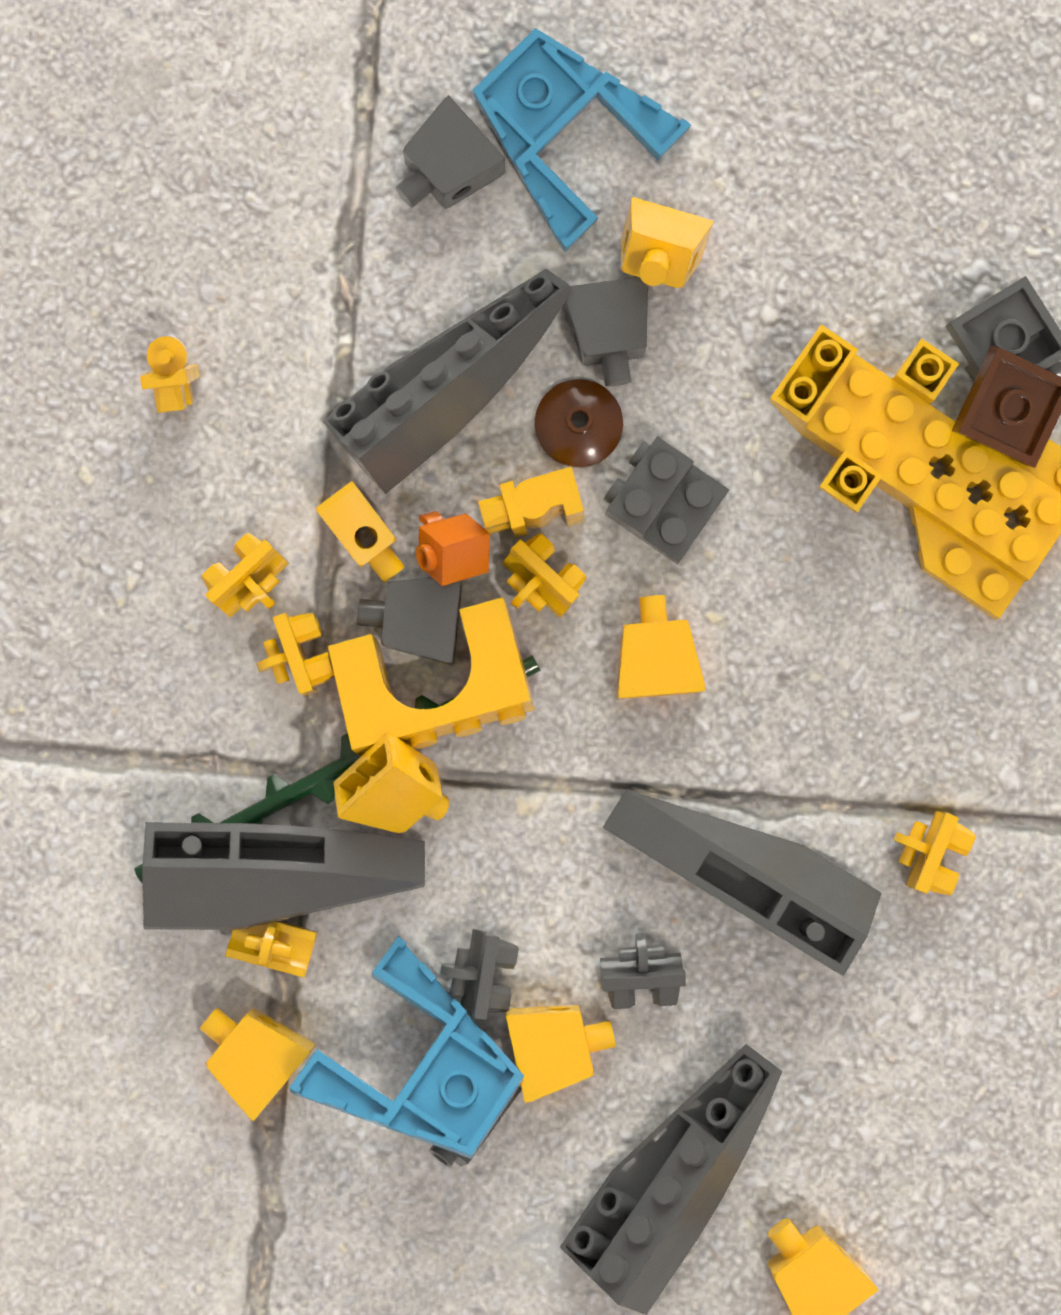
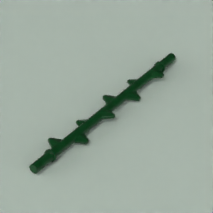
M533 655L522 660L527 678L541 671ZM421 695L415 699V709L437 708L449 703L455 697L438 705ZM348 733L341 736L339 759L292 784L285 782L274 774L267 778L266 796L264 799L219 823L263 824V819L310 794L327 804L333 802L335 799L333 782L360 758L351 749ZM200 813L191 817V823H214ZM141 864L135 867L134 870L139 881L142 883Z

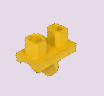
M162 336L150 343L147 349V361L153 370L140 375L142 390L153 389L157 413L185 410L187 405H192L194 401L191 382L200 377L198 364H190L185 367L188 356L185 345L173 336Z
M246 533L235 543L233 551L241 558V561L230 572L219 562L212 564L201 575L209 590L205 596L229 618L241 608L248 612L259 601L270 610L276 602L268 593L280 583L276 576L289 564L265 539L260 541L250 533Z
M542 533L537 534L525 543L520 539L510 549L509 555L502 562V565L513 574L506 582L518 592L510 604L518 610L527 601L538 612L547 606L561 618L579 597L580 594L577 592L587 577L575 564L568 563L558 574L545 562L555 552V548Z
M287 613L272 617L284 653H280L275 638L263 642L268 658L256 663L259 673L272 670L277 685L290 681L285 665L289 664L299 695L304 694V696L318 692L316 686L324 684L334 678L335 675L328 652L306 659L301 645L323 636L316 614L308 613L292 617Z
M935 811L923 842L921 841L928 826L921 822H914L909 836L896 832L893 841L904 846L898 861L899 863L911 867L918 852L905 886L925 894L931 891L951 896L959 880V873L941 866L942 858L946 849L967 857L976 839V834L963 825L958 824V817L947 812L941 813Z
M281 921L241 930H232L225 957L305 978L318 931Z

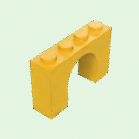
M503 597L459 609L471 654L470 676L465 687L457 697L437 708L415 709L395 699L390 687L381 646L372 634L328 646L352 751L361 757L387 732L411 745L414 749L426 748L438 742L437 737L454 732L456 737L473 735L482 730L481 725L498 720L501 725L513 724L524 720L527 712L535 710L511 615Z

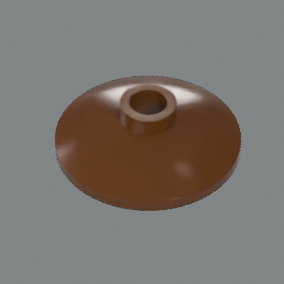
M573 379L556 385L544 395L535 415V432L540 446L553 460L569 467H589L605 460L617 447L623 431V416L618 401L605 387L590 380ZM576 413H582L587 417L588 423L582 428L575 427L571 422V417Z

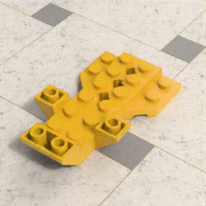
M821 324L769 399L800 435L836 458L820 484L819 489L855 513L860 510L875 486L909 508L912 526H915L921 570L992 619H1000L1023 583L1031 579L1061 535V446L1049 439L1036 467L1033 468L952 432L955 421L930 404L936 399L958 367V362L921 338L893 377L890 378L856 355L859 349ZM939 460L945 465L944 470L947 471V475L943 474L939 478H935L930 473L934 467L930 466L929 462L935 463ZM978 486L982 490L980 495L984 496V499L973 504L968 499L972 493L966 491L967 487L973 488ZM1014 511L1019 516L1020 525L1010 529L1005 524L1009 518L1005 517L1004 513Z

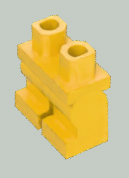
M572 466L527 479L519 483L516 488L513 481L499 484L502 495L478 501L485 528L490 535L512 529L515 538L528 535L526 527L540 529L548 525L552 518L563 515L565 516L567 527L585 522L584 509Z

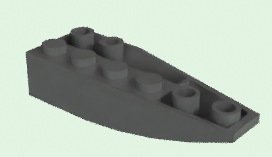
M548 269L541 271L395 361L382 372L373 375L363 388L348 400L338 404L333 412L322 422L367 476L387 494L453 439L493 399L546 333L571 294L572 289L570 285Z
M625 789L602 827L843 977L868 937L882 894L805 845Z
M145 822L142 862L143 927L147 930H241L422 888L425 886V841L382 834L288 825Z
M747 1044L610 1172L560 1246L606 1294L622 1307L647 1315L700 1237L746 1156L782 1074V1070Z

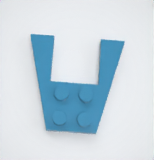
M535 28L473 89L472 96L555 238L566 253L596 223L598 217L538 155L595 98L657 160L689 130L691 124L683 118L680 121L661 109L662 105L646 95L641 97L620 84L621 80L610 73H602L584 62V57Z
M398 936L373 970L372 978L445 1026V1028L394 1102L318 1049L291 1084L289 1090L299 1097L472 1159L524 1080V1075L488 1034L477 1026L468 1016L463 1006L456 999L452 998L436 980V976L430 969L418 960L407 947L405 941Z

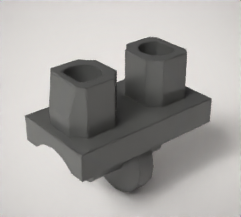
M478 929L472 930L470 949L457 948L455 964H441L440 974L452 978L450 994L462 996L461 1005L467 1013L472 1014V1018L487 1020L488 1013L509 1011L512 995L511 987L504 984H494L493 978L495 967L514 969L517 963L519 948L517 945L502 940L486 930Z
M645 933L635 934V947L618 948L619 957L600 958L603 992L608 993L613 1009H626L634 1006L635 990L652 989L653 1004L658 1006L676 1005L678 1003L680 987L686 986V973L683 969L681 953L665 954L664 945L647 946Z

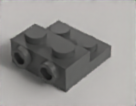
M1026 276L950 321L945 326L969 363L965 370L973 383L990 346L1000 347L1054 374L1061 372V330Z
M657 436L651 445L645 441L641 443L629 461V464L635 467L629 478L625 482L618 477L603 500L610 504L606 509L605 515L678 565L729 489L694 466L692 459Z

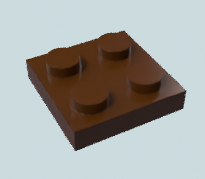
M990 346L951 431L1026 466L1035 468L1061 415V376L1000 347Z

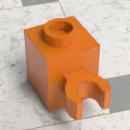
M437 511L419 515V521L424 525L419 526V545L416 547V559L419 567L441 586H445L489 572L490 533L468 514L465 513L444 519Z

